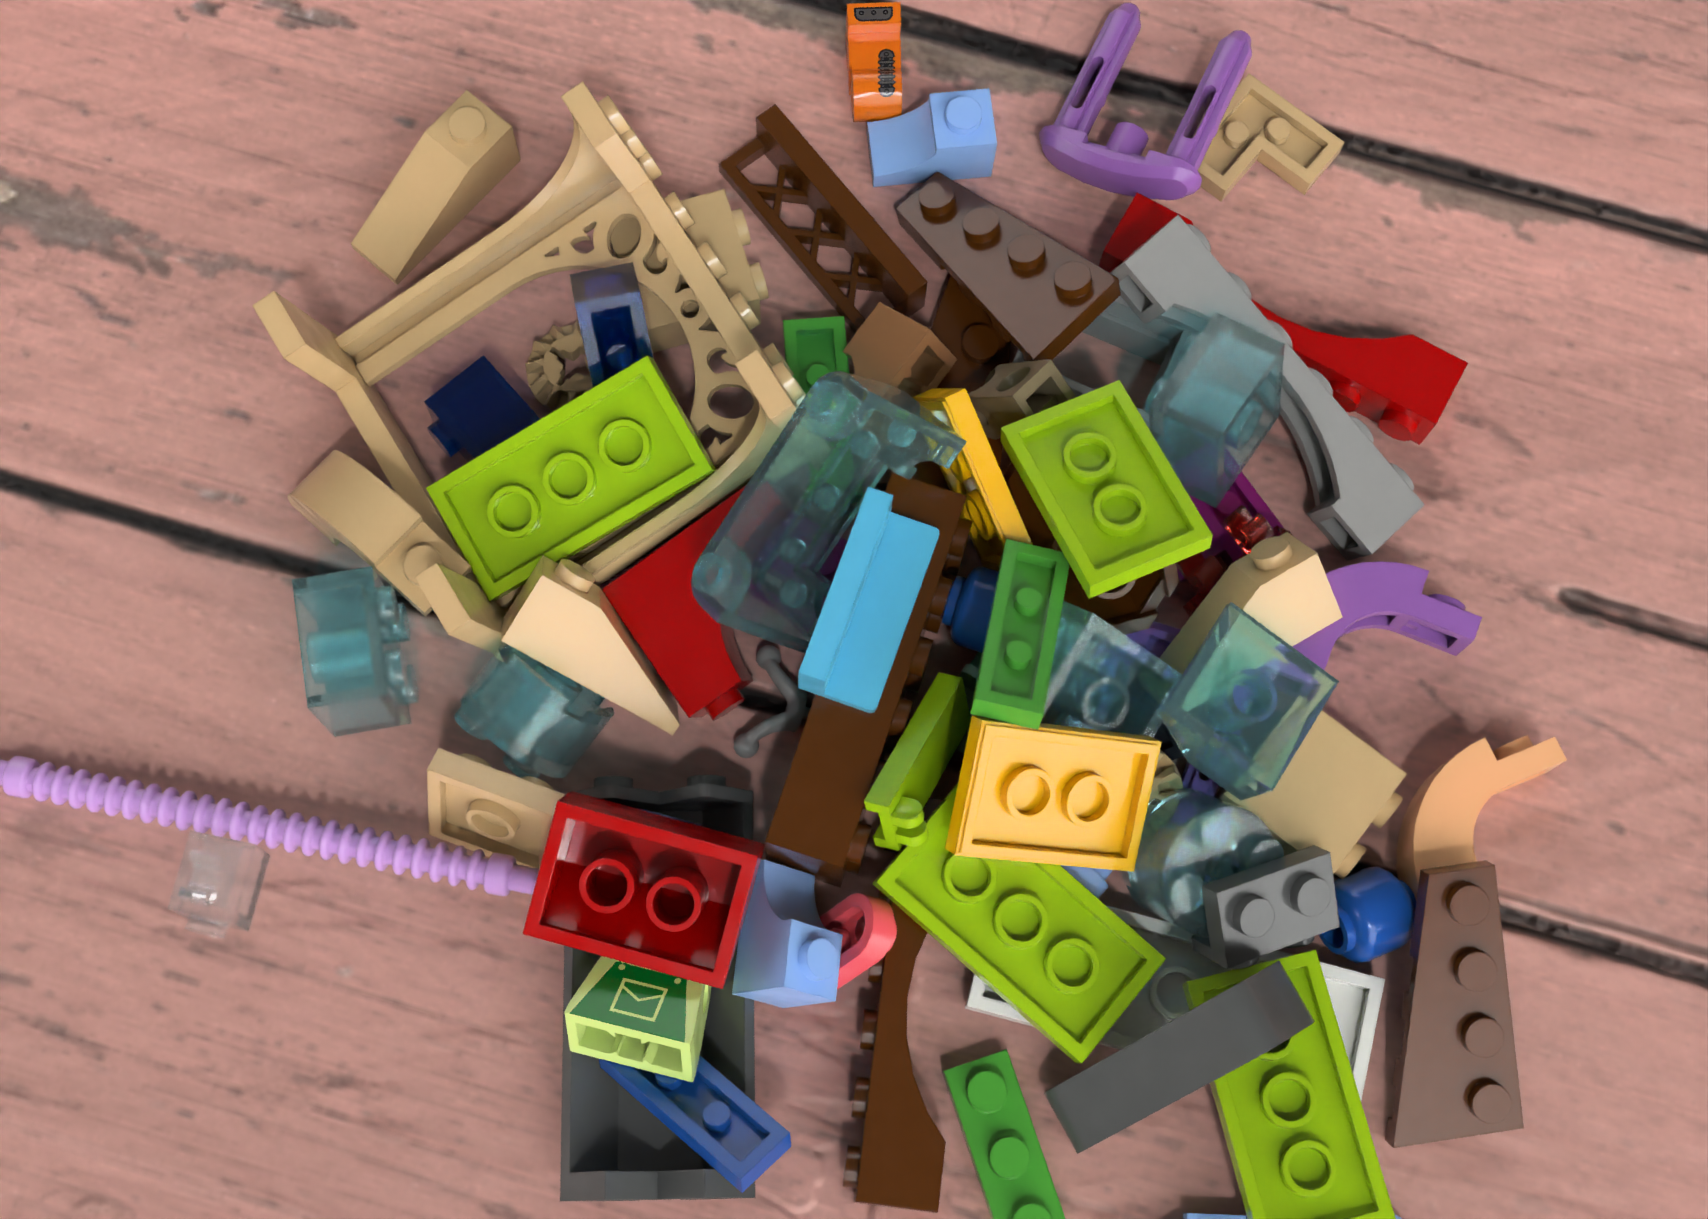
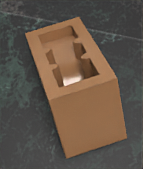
M878 302L842 351L854 364L855 382L850 401L839 422L869 451L885 459L917 415L912 401H914L913 397L932 388H937L957 361V358L929 328Z

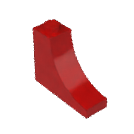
M760 476L601 589L688 718H699L708 714L713 721L719 719L745 700L740 690L753 682L740 656L734 637L731 612L733 584L740 560L751 538L766 519L785 503L772 483Z

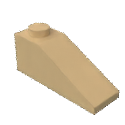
M466 90L424 132L351 242L352 248L398 285L521 160L512 126Z
M1288 532L1257 543L1249 554L1228 567L1143 678L1146 689L1172 715H1175L1341 619L1343 616L1318 554Z
M543 555L503 618L501 641L673 735L680 725L677 701L601 588L593 584L595 582L594 576L573 561L561 559L558 564Z

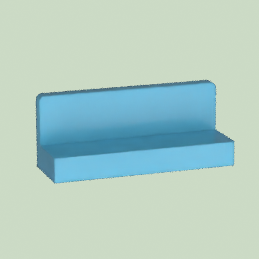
M867 487L798 672L799 689L867 713H874L877 710L940 534L936 527L891 512L893 495L871 487Z

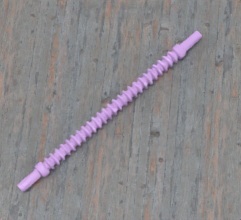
M14 756L9 761L0 759V786L3 787V791L9 796L29 798L33 795L39 802L46 801L51 797V801L55 805H63L68 800L69 805L73 809H79L86 803L87 809L90 812H98L104 807V811L108 816H115L122 811V815L127 820L134 819L139 814L143 823H151L157 817L158 823L162 827H168L175 821L176 827L180 831L187 830L193 825L194 831L197 834H204L211 828L215 838H221L229 832V836L234 842L240 841L246 835L251 845H258L265 839L269 849H275L280 843H283L284 849L288 853L294 852L300 846L305 856H312L316 850H319L323 860H329L334 854H337L338 860L342 864H346L352 858H356V863L361 868L366 867L370 861H373L377 871H384L388 865H392L396 875H401L406 869H410L415 879L421 878L427 872L432 882H439L443 876L448 877L449 884L456 886L461 880H465L469 890H474L479 884H482L486 893L498 896H507L510 891L533 895L539 873L538 868L518 865L515 857L512 855L493 853L490 858H485L482 849H477L472 855H467L466 848L463 845L457 846L451 852L446 842H439L435 848H432L427 838H422L417 844H413L412 838L408 834L402 835L396 841L391 831H384L380 837H377L373 827H367L362 833H358V828L354 823L347 824L342 830L337 820H330L323 826L318 816H312L307 822H304V817L300 812L293 813L288 819L283 809H276L269 815L268 809L264 805H258L251 811L250 805L246 801L239 802L234 808L229 798H222L215 804V800L210 794H205L197 800V795L194 791H186L180 797L179 791L175 787H169L162 793L161 787L157 783L150 784L144 789V785L140 780H133L127 786L126 780L122 776H116L109 782L108 776L105 773H97L91 778V774L87 769H80L74 774L70 766H61L56 770V766L52 762H44L40 765L33 758Z

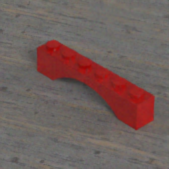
M1136 193L1103 250L1099 267L1109 273L1112 272L1177 215L1186 224L1193 225L1190 219ZM1251 300L1267 320L1278 323L1288 333L1292 340V349L1306 366L1317 370L1328 380L1333 389L1334 399L1346 412L1355 411L1378 423V427L1386 435L1400 441L1411 440L1418 445L1423 442L1437 424L1468 362L1413 334L1389 338L1342 337L1314 331L1277 316L1259 303Z

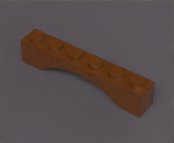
M928 799L923 808L924 821L943 801L942 799ZM884 848V851L896 852V855L900 852ZM879 890L878 898L886 900L893 910L897 925V935L892 948L878 963L869 968L868 982L880 983L877 1010L864 1009L860 1049L871 1050L872 1056L869 1078L856 1076L851 1117L864 1119L861 1146H847L843 1187L855 1188L854 1203L938 1213L946 1141L924 1104L913 1075L907 1041V997L915 960L927 932Z

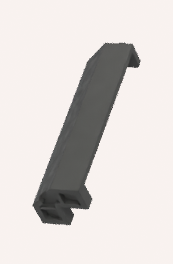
M602 776L594 779L593 788L575 791L632 808H641L698 823L705 828L753 840V791L726 786V777L690 776L687 778L686 787L663 792L633 788V779L630 777ZM737 943L724 988L711 987V997L700 1056L755 1102L754 1000L732 994ZM564 946L560 1201L755 1198V1181L741 1193L601 1069L598 1058L570 1051L564 1012L568 1003L601 956Z

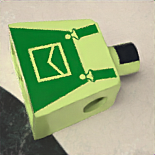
M601 956L568 1003L564 1012L570 1051L693 1083L697 1073L712 986Z

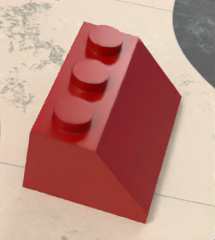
M571 791L557 801L523 934L723 989L747 914L765 844Z

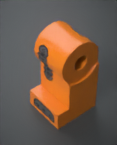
M901 2L847 4L845 35L849 95H851L853 122H873L902 115Z

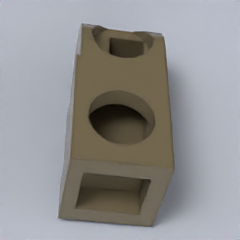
M1051 359L997 365L990 371L982 387L968 393L985 435L996 440L1001 438V427L1076 397Z

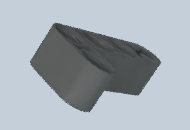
M1277 961L1060 1083L1044 1094L1078 1154L1268 1052L1313 1024L1315 1020L1280 961Z

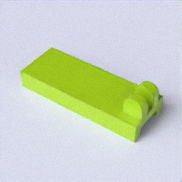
M938 672L864 800L865 808L868 811L878 813L881 822L873 835L875 846L900 851L903 844L919 846L928 839L923 808L971 722L962 677Z

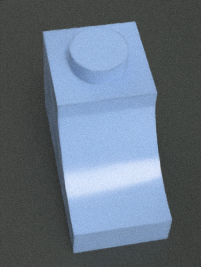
M990 88L930 93L929 99L924 104L908 113L885 120L867 122L866 134L873 187L925 183L936 172L943 174L951 180L991 177L997 138Z
M765 859L761 860L738 940L732 988L733 995L781 1008L836 1001L843 934L827 930L819 918L814 894L815 875Z

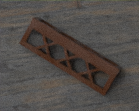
M774 104L757 116V138L719 163V172L839 315L844 316L845 322L856 333L857 329L866 320L854 306L856 289L882 292L894 306L892 309L907 317L912 316L925 305L927 280L778 106ZM765 154L779 171L777 187L753 185L740 171ZM785 179L794 189L784 188ZM765 200L775 201L774 209ZM782 202L808 205L816 214L814 231L788 228L780 219ZM822 223L831 233L821 232ZM801 243L812 244L811 254ZM819 245L845 248L853 258L851 275L825 272L817 263ZM859 266L868 277L858 276ZM838 287L849 288L848 298Z

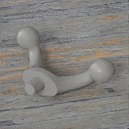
M766 645L759 649L756 654V661L761 668L767 671L780 693L786 699V710L762 721L747 733L740 734L736 738L734 750L742 758L753 757L759 749L758 740L769 734L781 731L796 732L802 719L807 720L811 709L806 707L807 691L799 689L798 685L780 668L781 654L774 646Z

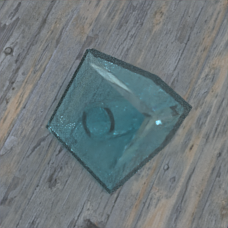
M1231 602L1223 609L1158 713L1187 762L1241 801L1274 790L1339 681Z

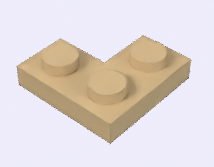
M1248 73L1238 85L1221 120L1217 134L1213 138L1198 169L1202 178L1200 187L1222 202L1257 160L1305 195L1338 156L1345 142Z

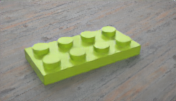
M647 355L426 487V490L466 561L471 565V570L488 600L496 601L524 585L543 555L559 564L561 559L570 558L716 471V468L656 362Z
M957 783L925 821L928 839L919 846L905 845L872 884L1075 1063L1082 1064L1166 958L1060 865L956 856L946 850L945 845L958 786Z
M1316 950L1183 983L1182 986L1190 1011L1266 967L1280 961L1315 1020L1313 1024L1288 1040L1210 1083L1247 1218L1396 1219Z

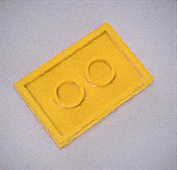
M932 388L913 397L914 401H912V404L950 491L967 496L962 517L973 521L969 535L983 567L999 571L1006 539L1033 544L966 388Z
M972 715L945 849L956 856L1134 872L1162 742L1144 735L1040 723L1039 729L1036 730Z

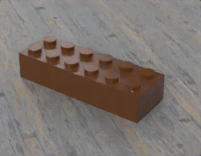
M894 472L891 473L885 490L886 493L893 495L891 512L936 527L940 533L938 542L877 710L874 713H867L815 694L765 840L766 860L815 875V880L841 888L846 871L858 875L872 829L871 825L862 823L866 813L864 800L887 762L883 760L886 749L894 750L908 725L913 701L904 698L906 689L916 693L919 692L934 641L924 637L926 631L935 634L939 632L953 580L944 577V575L948 573L957 576L973 523L972 520L962 517L966 495Z

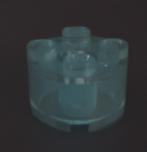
M503 642L461 697V707L454 715V719L470 735L481 740L488 738L493 744L506 753L502 758L504 764L520 778L524 776L538 778L540 774L553 778H564L573 769L615 712L613 707H599L605 699L604 697Z
M1182 788L1174 790L1177 792L1176 794L1170 795L1163 800L1154 798L1148 803L1134 872L1128 871L1131 887L1127 886L1136 903L1147 911L1191 934L1209 938L1202 885L1283 857L1284 851L1281 844L1273 839L1265 823L1252 812L1203 791Z

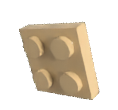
M438 748L427 768L429 835L458 846L463 845L466 849L472 851L482 849L485 856L488 857L493 853L512 855L515 857L518 865L540 869L556 804L565 794L555 791L552 786L541 779L531 776L519 778L492 768L488 762L476 755L468 753L457 755Z

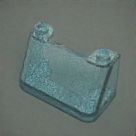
M843 371L829 372L820 377L810 388L698 558L691 579L694 598L717 623L806 653L822 610L823 597H827L832 584L819 570L857 515L867 487L875 488L887 468L909 480L917 470L914 465L919 462L932 461L949 469L967 441L909 394L890 384Z

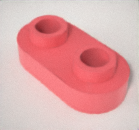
M854 893L819 917L827 930L843 934L837 990L878 963L892 948L897 935V925L893 910L886 900Z

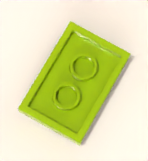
M1120 380L1001 427V443L1089 599L1210 549L1213 536Z

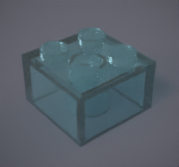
M1217 312L1202 333L1194 331L1188 337L1180 352L1177 368L1169 379L1162 377L1155 383L1145 405V412L1149 414L1150 431L1187 493L1215 508L1219 505L1279 417L1285 343Z
M372 566L292 579L308 709L334 737L411 724L409 704L419 701L418 686L413 665H406L400 642L410 641V627L404 603H397L393 585L384 586Z
M1063 601L1044 715L1041 723L1154 737L1189 679L1094 613Z

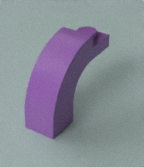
M1383 561L1347 565L1326 573L1343 617L1254 668L1253 671L1258 676L1260 682L1292 695L1298 696L1301 694L1307 698L1319 686L1336 640L1350 632L1368 628L1385 629L1457 656L1474 641L1482 617L1465 611V605L1455 598L1442 594H1431L1429 596L1421 594L1429 570L1408 564Z

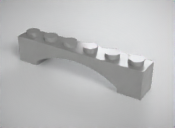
M1177 215L1110 272V274L1119 279L1120 296L1145 325L1158 318L1193 332L1229 356L1260 386L1288 425L1306 464L1315 501V507L1307 515L1346 561L1373 554L1424 506V503L1413 492L1414 485L1408 474L1399 466L1389 463L1373 444V435L1368 427L1358 418L1348 415L1334 399L1333 389L1328 380L1317 370L1306 366L1292 349L1293 344L1288 333L1278 323L1267 320L1251 301L1252 295L1248 286L1240 277L1234 273L1227 272L1211 254L1210 243L1198 228L1191 224H1186Z

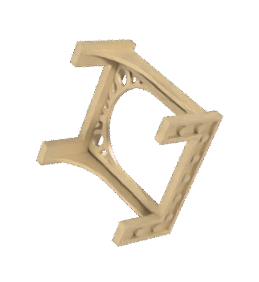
M582 81L561 96L571 112L574 122L572 142L561 166L548 184L530 203L483 239L339 336L275 291L252 306L283 358L336 392L394 491L422 516V521L466 561L426 490V487L433 484L431 478L374 384L511 291L541 276L567 270L588 269L605 271L631 279L658 296L676 316L691 349L695 372V395L689 419L692 428L699 440L703 431L709 427L720 434L732 437L723 443L715 437L712 444L706 449L709 458L716 468L714 473L567 559L589 571L595 578L593 584L600 586L685 530L758 476L763 478L798 454L807 464H810L829 450L818 434L828 425L811 399L793 377L794 373L774 343L762 349L751 332L752 329L761 324L740 291L729 298L719 283L718 279L727 274L726 269L707 241L696 248L685 231L695 224L692 217L674 191L664 198L653 182L663 173L646 147L639 140L627 120L624 119L610 96L607 95L598 102ZM625 218L637 219L641 226V237L637 248L626 258L614 257L610 249V239L614 228ZM594 229V249L588 253L576 251L574 245L581 241L590 240L586 233ZM658 237L660 242L656 250L657 258L663 266L666 263L667 266L662 273L652 274L646 268V261L652 255ZM684 278L690 288L679 291ZM688 304H698L699 312L695 317H684L683 312ZM712 321L718 331H707L704 329ZM718 351L726 352L721 354V358L727 365L737 368L738 371L714 373L710 366L711 356ZM738 387L752 395L754 405L751 411L743 417L736 419L724 418L712 411L710 399L719 389ZM436 563L415 577L416 582L448 635L510 661L523 654L502 642L501 634L503 618L524 585L496 601H489L472 570L464 577Z

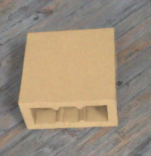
M725 189L681 200L695 222L694 225L685 231L696 248L704 242H708L727 271V274L718 279L728 297L730 298L740 291L761 323L760 300L769 298L759 262L748 264L743 246L751 244V239L742 209L739 208L731 211ZM625 218L614 228L610 239V249L614 257L626 258L637 248L641 237V226L637 219ZM658 237L655 249L646 261V268L652 274L662 273L667 266V263L663 266L657 258L656 250L660 242ZM618 275L643 356L688 343L684 330L676 316L658 296L637 282ZM684 278L679 291L690 288ZM696 303L688 304L683 312L684 317H695L699 312V305ZM712 321L704 329L707 331H718Z
M1299 694L1284 710L1212 807L1279 858L1313 845L1329 851L1333 874L1340 879H1344L1366 850L1365 847L1358 843V840L1372 823L1380 829L1402 802L1403 797L1396 793L1395 790L1407 773Z

